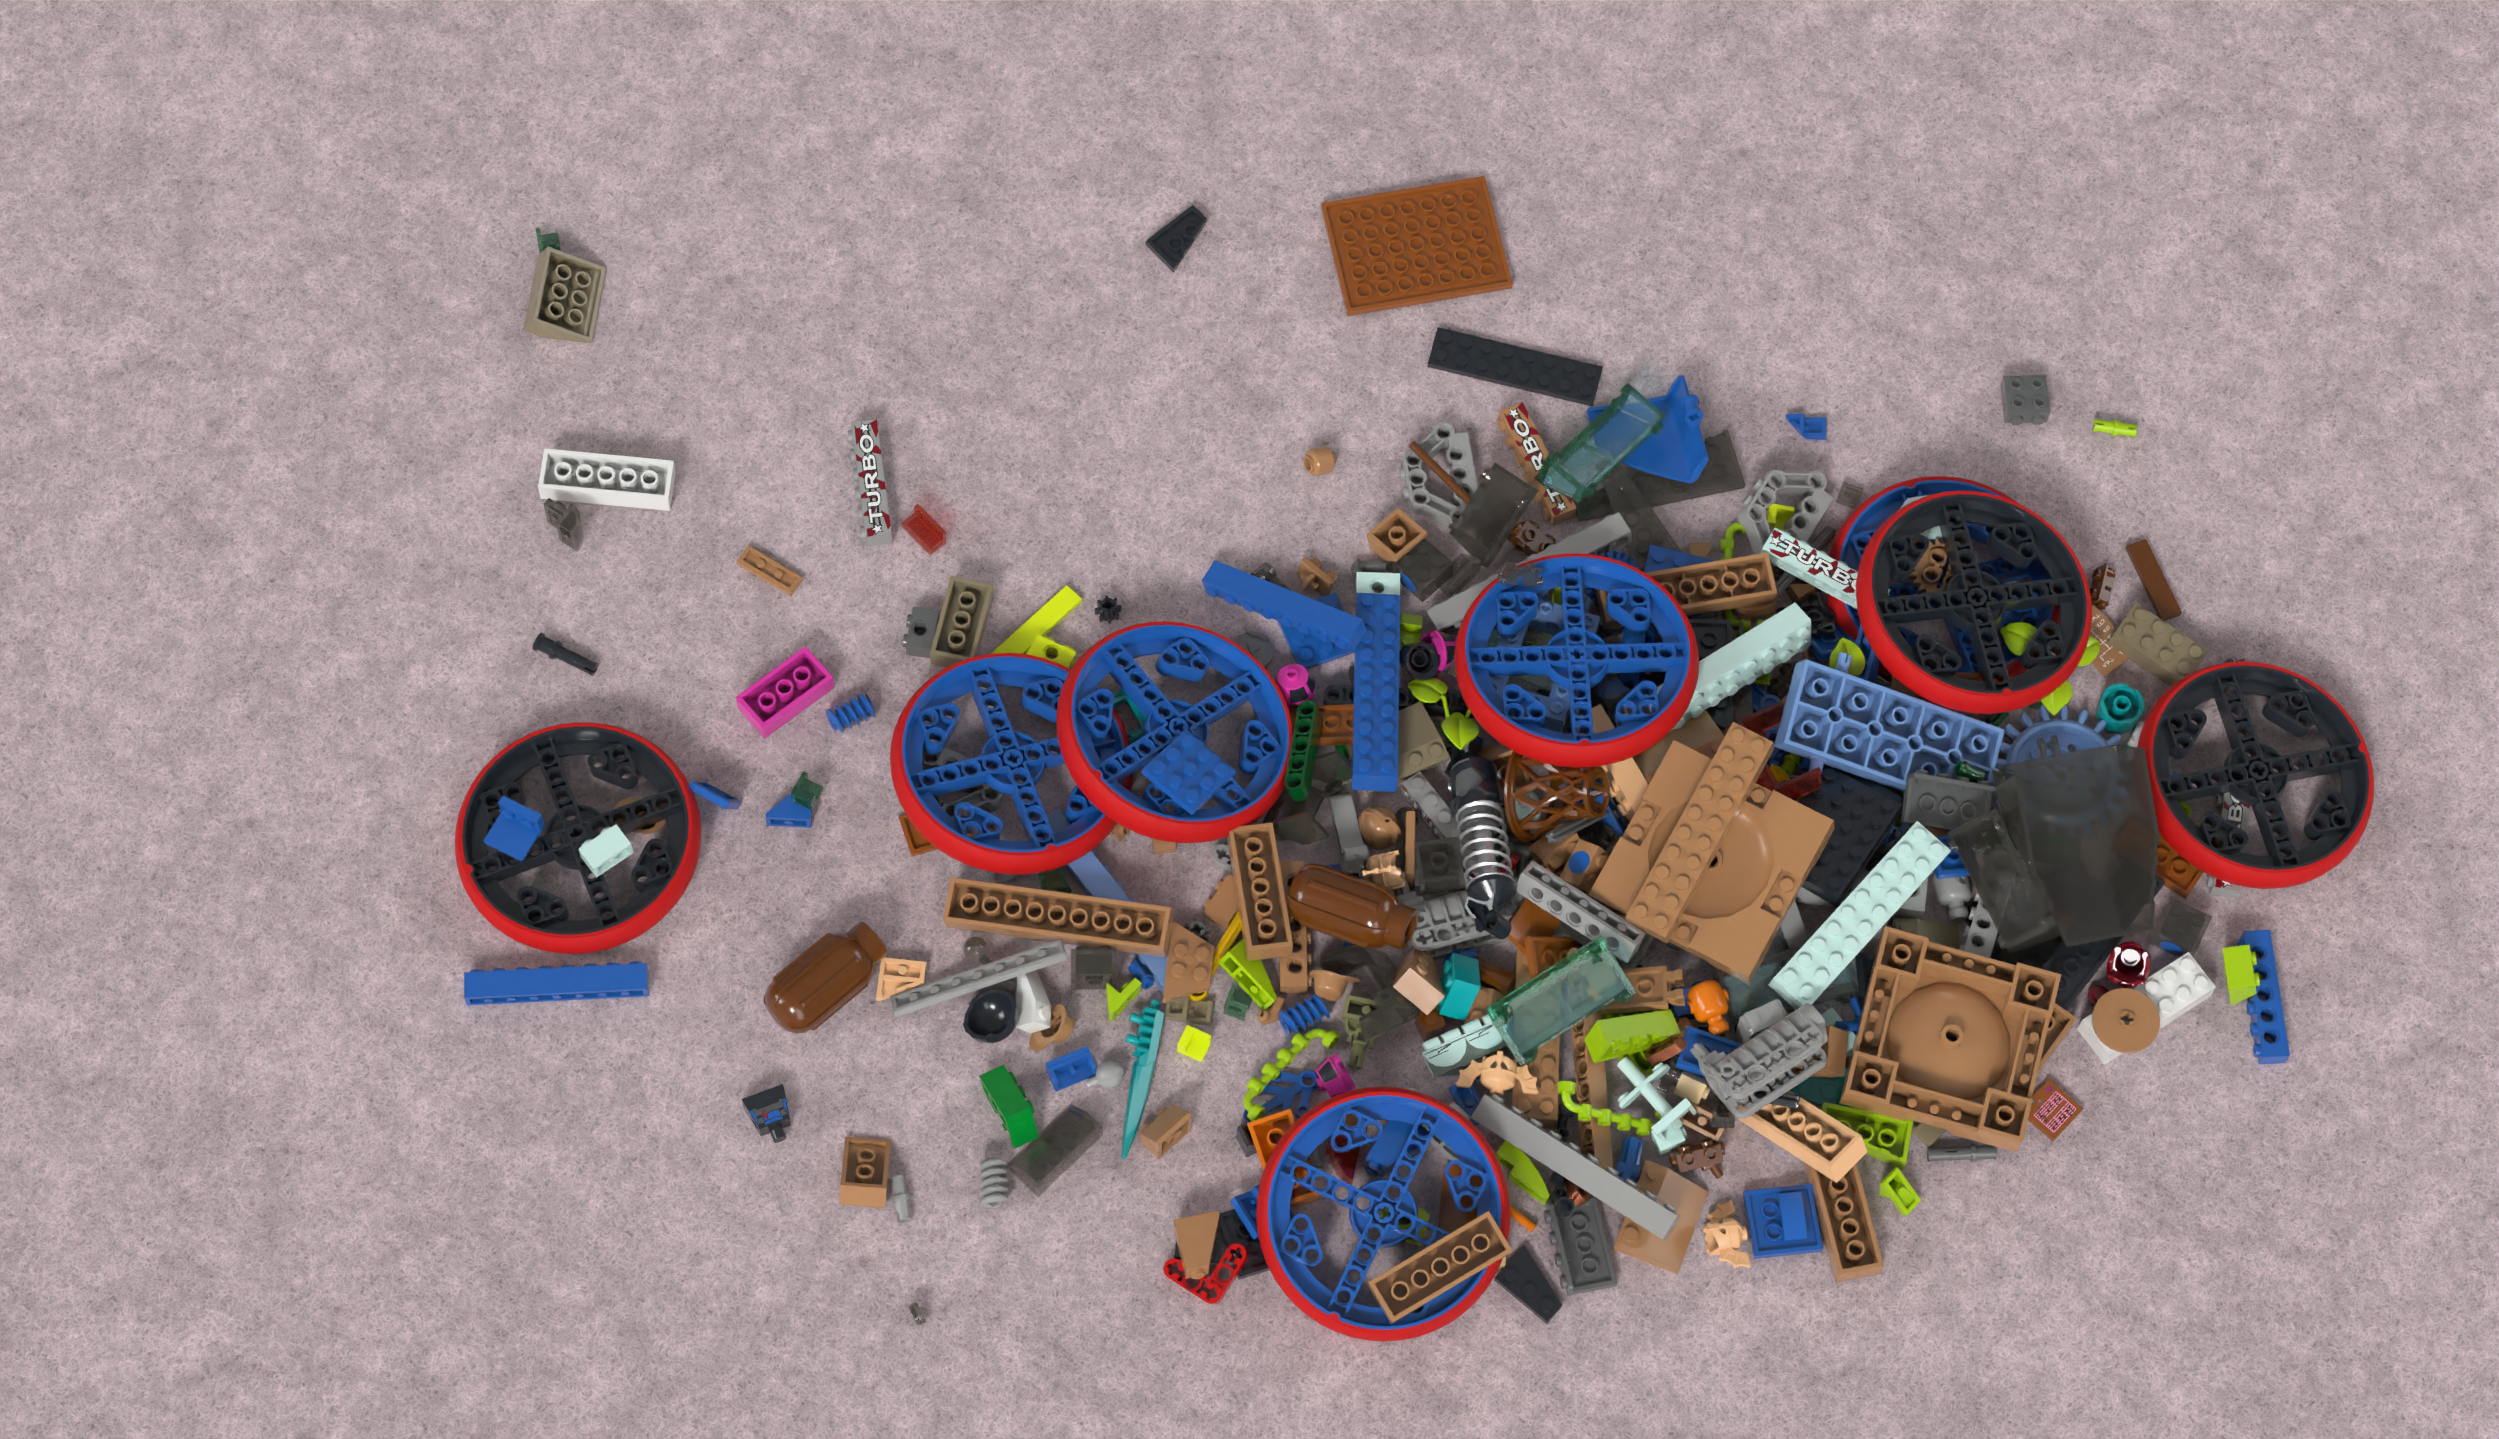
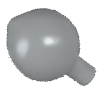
M1114 1061L1103 1062L1097 1068L1096 1076L1087 1080L1088 1086L1092 1088L1100 1084L1105 1088H1115L1123 1080L1124 1068Z

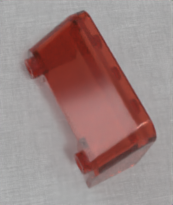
M1780 701L1734 722L1767 739L1765 730L1781 722L1783 704ZM1730 723V724H1728V725L1726 726V728H1725V736H1726V734H1727L1729 728L1731 727L1732 723ZM1766 763L1756 783L1770 791L1774 790L1795 800L1821 788V769L1818 767L1788 781L1785 780L1778 783Z

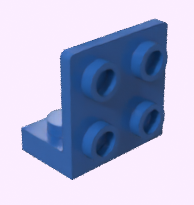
M502 796L498 802L501 813L485 837L484 843L519 861H523L543 830L545 822L542 814Z

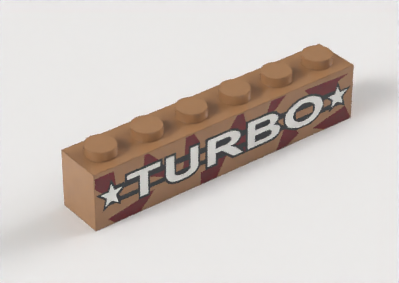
M1523 402L1499 410L1498 419L1496 420L1500 432H1504L1508 448L1513 449L1515 462L1518 467H1522L1524 480L1527 485H1531L1533 498L1537 503H1540L1544 519L1549 520L1551 526L1575 518L1577 508Z

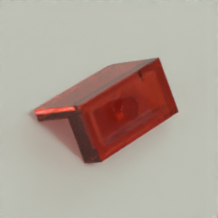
M917 503L914 506V514L902 522L901 526L931 556L946 544V532Z

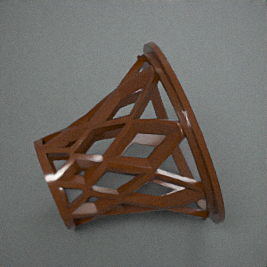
M1512 752L1506 770L1504 800L1508 823L1518 840L1523 843H1534L1539 837H1542L1543 834L1559 824L1580 818H1601L1605 814L1609 803L1610 787L1607 774L1602 767H1561L1529 758H1522L1523 755ZM1528 766H1544L1548 769L1549 775L1539 777ZM1520 768L1535 782L1514 791L1517 769ZM1601 777L1603 785L1596 782L1595 779ZM1550 781V786H1548V785H1546V784H1544V783H1542V782ZM1565 782L1569 784V786L1563 789L1559 788ZM1537 788L1550 794L1540 801L1524 796ZM1604 794L1602 804L1595 801L1597 797ZM1556 799L1564 801L1558 808H1554ZM1583 799V803L1576 804L1577 801ZM1515 800L1535 809L1519 821ZM1540 812L1547 813L1545 820L1531 821ZM1539 829V830H1538L1536 833H1534V834H1529L1528 832L1525 831V830Z

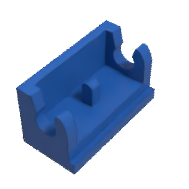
M1088 1046L1046 1063V1072L1055 1092L1096 1076V1065Z

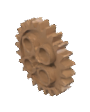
M1938 539L1935 540L1934 544L1929 541L1927 551L1908 577L1909 580H1914L1911 587L1919 588L1916 594L1941 592L1944 590L1946 583L1953 577L1949 563L1940 588L1936 587L1948 557L1944 542L1940 544ZM1933 557L1939 559L1940 562H1936ZM1926 576H1931L1934 580H1930Z

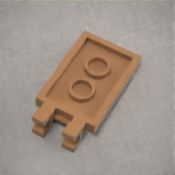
M1667 966L1614 970L1622 994L1600 1001V1013L1614 1014L1669 1009V1003L1676 1006H1685L1683 989L1672 991L1671 985L1685 986L1683 970L1668 971Z

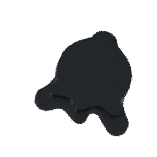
M1810 594L1807 603H1802L1799 600L1793 602L1811 619V636L1829 637L1835 634L1836 616L1830 608L1822 604L1819 594ZM1780 607V608H1778L1777 611H1776V614L1779 613L1780 611L1784 610V609L1787 608V607Z

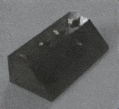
M1070 1104L1038 1135L1039 1138L1031 1141L1006 1167L1039 1197L1103 1136V1127L1088 1112Z

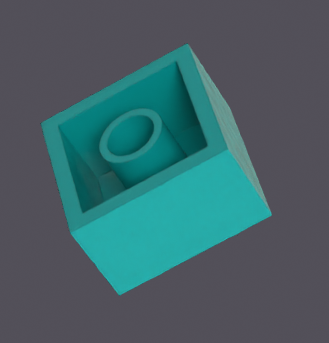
M1452 953L1450 960L1445 961L1443 975L1439 978L1445 995L1438 1003L1439 1014L1465 1021L1481 987L1479 964L1477 959Z

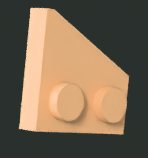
M883 957L880 965L876 1001H881L923 986L927 963Z

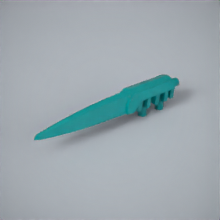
M1151 1000L1150 1008L1145 1007L1140 1011V1015L1131 1012L1129 1016V1021L1138 1023L1139 1029L1136 1031V1035L1127 1033L1125 1042L1135 1045L1132 1056L1138 1057V1059L1132 1065L1124 1119L1121 1159L1127 1157L1135 1138L1153 1077L1164 1013L1159 1011L1160 1002L1157 1000Z

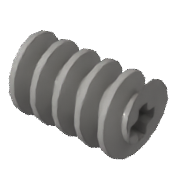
M982 1158L979 1160L981 1164L979 1166V1171L981 1172L979 1175V1180L981 1181L979 1184L981 1189L980 1206L989 1209L999 1208L1002 1206V1202L1008 1201V1196L1002 1195V1193L1008 1192V1188L1002 1186L1008 1183V1179L1001 1178V1176L1008 1174V1170L1001 1169V1167L1007 1166L1008 1162L999 1158Z

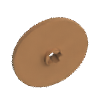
M2118 988L2105 993L2097 1001L2092 1012V1026L2099 1040L2110 1049L2121 1053H2135L2146 1049L2153 1043L2160 1029V1016L2156 1006L2146 995L2134 989ZM2124 1016L2130 1021L2128 1025H2125V1022L2122 1020Z

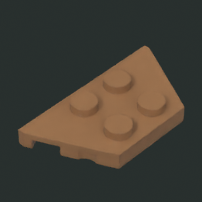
M1173 922L1169 941L1162 1003L1170 1002V999L1182 996V998H1185L1193 993L1209 991L1214 946L1176 922Z

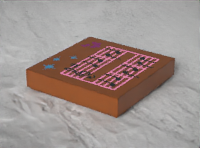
M2048 1079L2032 1096L2033 1100L2028 1121L2053 1142L2082 1112L2083 1108Z

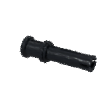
M542 632L534 641L532 649L549 655V658L552 660L557 658L591 676L597 671V668H595L599 666L597 662L595 663L563 647L560 641L555 642L545 637V634Z

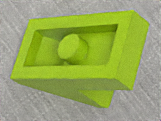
M1402 613L1400 621V650L1406 644L1420 642L1423 616Z
M1134 978L1131 982H1126L1120 989L1121 993L1106 983L1109 1021L1113 1022L1142 991V983L1138 979Z
M1895 1167L1880 1182L1879 1195L1890 1198L1901 1215L1907 1216L1921 1201L1898 1167Z

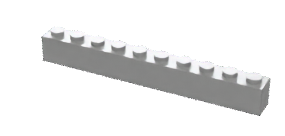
M1619 512L1614 515H1608L1602 521L1588 525L1579 533L1571 534L1565 540L1549 545L1542 552L1532 554L1526 560L1509 566L1505 571L1493 574L1487 580L1479 584H1473L1468 590L1460 594H1454L1448 600L1433 605L1427 610L1429 621L1434 630L1453 635L1459 631L1465 613L1476 597L1487 585L1504 572L1530 560L1550 555L1579 553L1598 556V553L1605 557L1606 550L1613 553L1614 550H1618L1633 542L1631 530Z
M1494 1093L1492 1096L1484 1094L1471 1116L1473 1120L1663 1240L1669 1238L1681 1218V1215L1676 1213L1678 1210L1676 1207L1667 1202L1663 1205L1657 1201L1658 1196L1648 1190L1644 1193L1638 1189L1639 1184L1629 1178L1625 1181L1618 1176L1620 1172L1610 1166H1607V1168L1599 1164L1601 1160L1591 1154L1587 1156L1579 1152L1581 1148L1570 1141L1568 1144L1560 1140L1562 1137L1560 1134L1551 1129L1549 1132L1541 1128L1543 1124L1532 1117L1530 1120L1522 1116L1524 1112L1513 1105L1511 1108L1503 1104L1505 1100Z

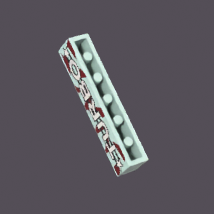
M1774 528L1761 554L1768 553L1770 563L1857 609L1856 580L1858 571L1849 568L1842 561H1836L1829 557L1826 552L1810 547L1807 542L1793 538L1788 532Z

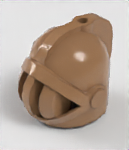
M1371 806L1362 810L1359 814L1358 824L1360 833L1368 846L1374 849H1386L1393 845L1401 836L1397 818L1391 809L1383 806Z

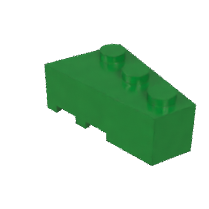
M1003 1064L979 1075L983 1091L995 1114L998 1113L1001 1118L1004 1131L1008 1130L1013 1148H1018L1039 1138L1032 1115L1035 1109L1030 1100H1025L1026 1095L1022 1086L1016 1085L1017 1080L1012 1071L1008 1072Z

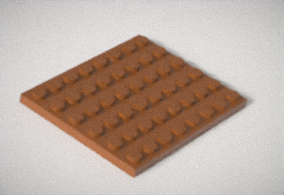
M1485 176L1321 203V211L1347 316L1512 289L1513 283Z

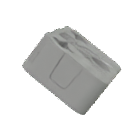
M1779 999L1771 1001L1741 1016L1734 1035L1735 1041L1745 1044L1788 1016Z

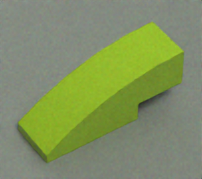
M1505 1140L1496 1152V1157L1499 1163L1511 1170L1508 1180L1546 1206L1550 1195L1538 1170L1519 1148Z

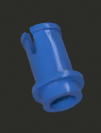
M1139 960L1134 961L1128 967L1133 976L1142 983L1143 989H1148L1154 984L1153 975L1146 971Z

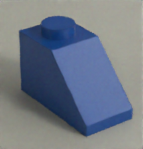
M805 792L789 794L766 813L767 826L811 828L813 813L812 795H808Z

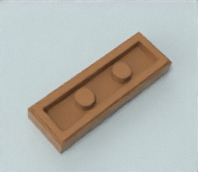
M748 545L736 561L740 567L789 596H792L803 581L802 576Z

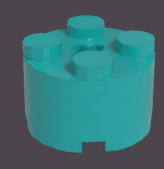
M2118 683L2109 686L2097 704V721H2106L2104 731L2107 733L2124 734L2130 732L2136 727L2144 709L2143 697L2138 690L2128 687L2127 684Z

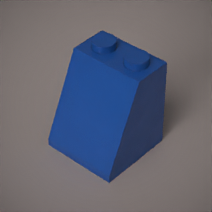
M1389 1120L1382 1131V1135L1375 1142L1362 1165L1365 1171L1373 1177L1378 1175L1381 1178L1391 1172L1414 1125ZM1420 1125L1417 1127L1419 1135H1429L1430 1131ZM1410 1145L1407 1148V1153L1414 1157L1420 1153V1150L1416 1145Z

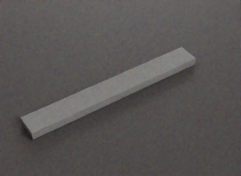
M1062 939L891 996L894 1014L896 1017L1065 961L1068 958Z

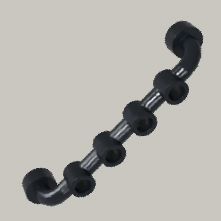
M1571 1097L1574 1103L1579 1104L1576 1099ZM1562 1101L1559 1104L1560 1115L1556 1132L1562 1136L1560 1140L1566 1143L1570 1136L1567 1129L1568 1117L1574 1116L1575 1112L1570 1111ZM1554 1171L1550 1176V1180L1555 1184V1189L1550 1194L1549 1200L1554 1204V1211L1557 1215L1567 1217L1574 1210V1203L1570 1198L1566 1197L1567 1192L1564 1189V1180L1566 1178Z

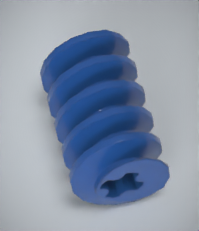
M866 693L865 697L862 694H858L857 700L853 697L850 698L849 704L845 701L842 702L841 708L838 705L834 706V713L830 709H827L825 712L834 732L838 728L842 733L844 732V725L849 729L852 728V721L860 725V717L868 721V713L873 718L876 717L873 704Z
M1312 994L1310 1000L1304 998L1302 1004L1296 1002L1295 1008L1289 1006L1287 1007V1012L1284 1010L1279 1011V1020L1285 1034L1291 1038V1030L1297 1034L1299 1033L1298 1026H1300L1305 1031L1307 1030L1306 1022L1313 1027L1314 1018L1321 1023V1015L1324 1014L1327 1018H1330V1014L1322 999L1316 994Z

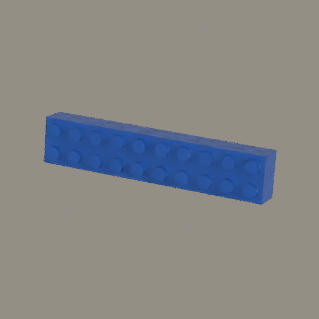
M1357 593L1355 616L1363 619L1367 631L1354 650L1352 790L1396 792L1398 779L1400 595Z

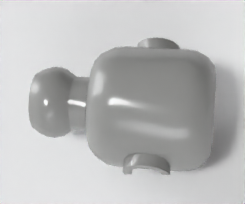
M1934 872L1933 884L1936 898L1939 904L1949 907V920L1958 922L1967 919L1969 912L1964 903L1972 898L1968 876L1937 879Z

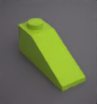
M1243 939L1218 961L1262 1010H1266L1277 1000L1262 961H1247Z

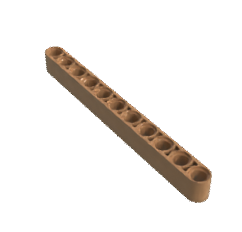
M1571 948L1567 953L1566 962L1577 1102L1579 1104L1592 1105L1593 1108L1608 1109L1605 1061L1594 1063L1584 1041L1590 1032L1589 1030L1595 1025L1597 1020H1601L1600 1002L1596 1003L1594 998L1589 999L1585 987L1589 983L1587 976L1582 977L1579 964H1582V957L1594 954L1595 952ZM1591 1117L1590 1121L1579 1120L1581 1153L1586 1156L1591 1154L1601 1160L1599 1164L1605 1168L1607 1166L1613 1168L1610 1125H1598V1118Z

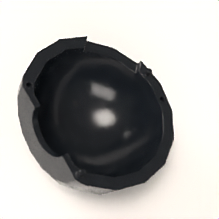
M1001 989L986 990L977 995L969 1003L963 1023L965 1032L978 1042L997 1043L1006 1039L1014 1031L1018 1020L1019 1011L1014 997Z

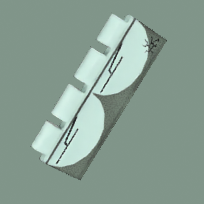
M1494 1011L1481 1017L1484 1026L1481 1025L1479 1019H1475L1461 1026L1463 1035H1461L1458 1028L1441 1034L1443 1044H1441L1438 1037L1423 1042L1425 1052L1422 1054L1433 1078L1514 1043L1515 1039L1505 1018H1500L1498 1012Z

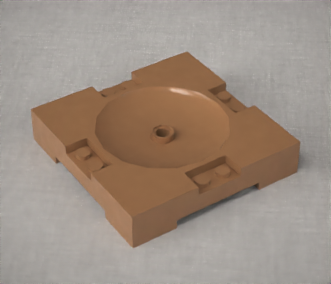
M1673 740L1643 794L1642 801L1623 836L1619 838L1588 896L1626 920L1625 917L1710 765L1711 758ZM1755 783L1714 857L1718 860L1717 864L1709 866L1669 942L1708 961L1710 965L1750 985L1812 867L1814 868L1835 829L1834 820L1774 790L1770 791Z
M1885 926L1879 938L1839 1103L1901 1121L1913 1120L1949 1130L1950 1134L2017 1152L2023 1142L2033 1100L2032 1095L2061 974L2018 962L2016 965L1929 942L1927 937ZM1946 1035L1953 1036L1955 1038V1041H1949L1946 1038Z

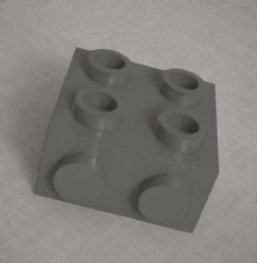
M2046 375L2003 376L2000 388L2004 423H2011L2012 425H2020L2022 423L2040 425L2047 422L2050 415Z

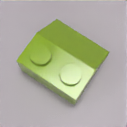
M2250 945L2222 948L2230 1005H2234L2257 994L2256 986H2260L2259 974L2254 973L2253 965H2257L2256 954L2250 951Z

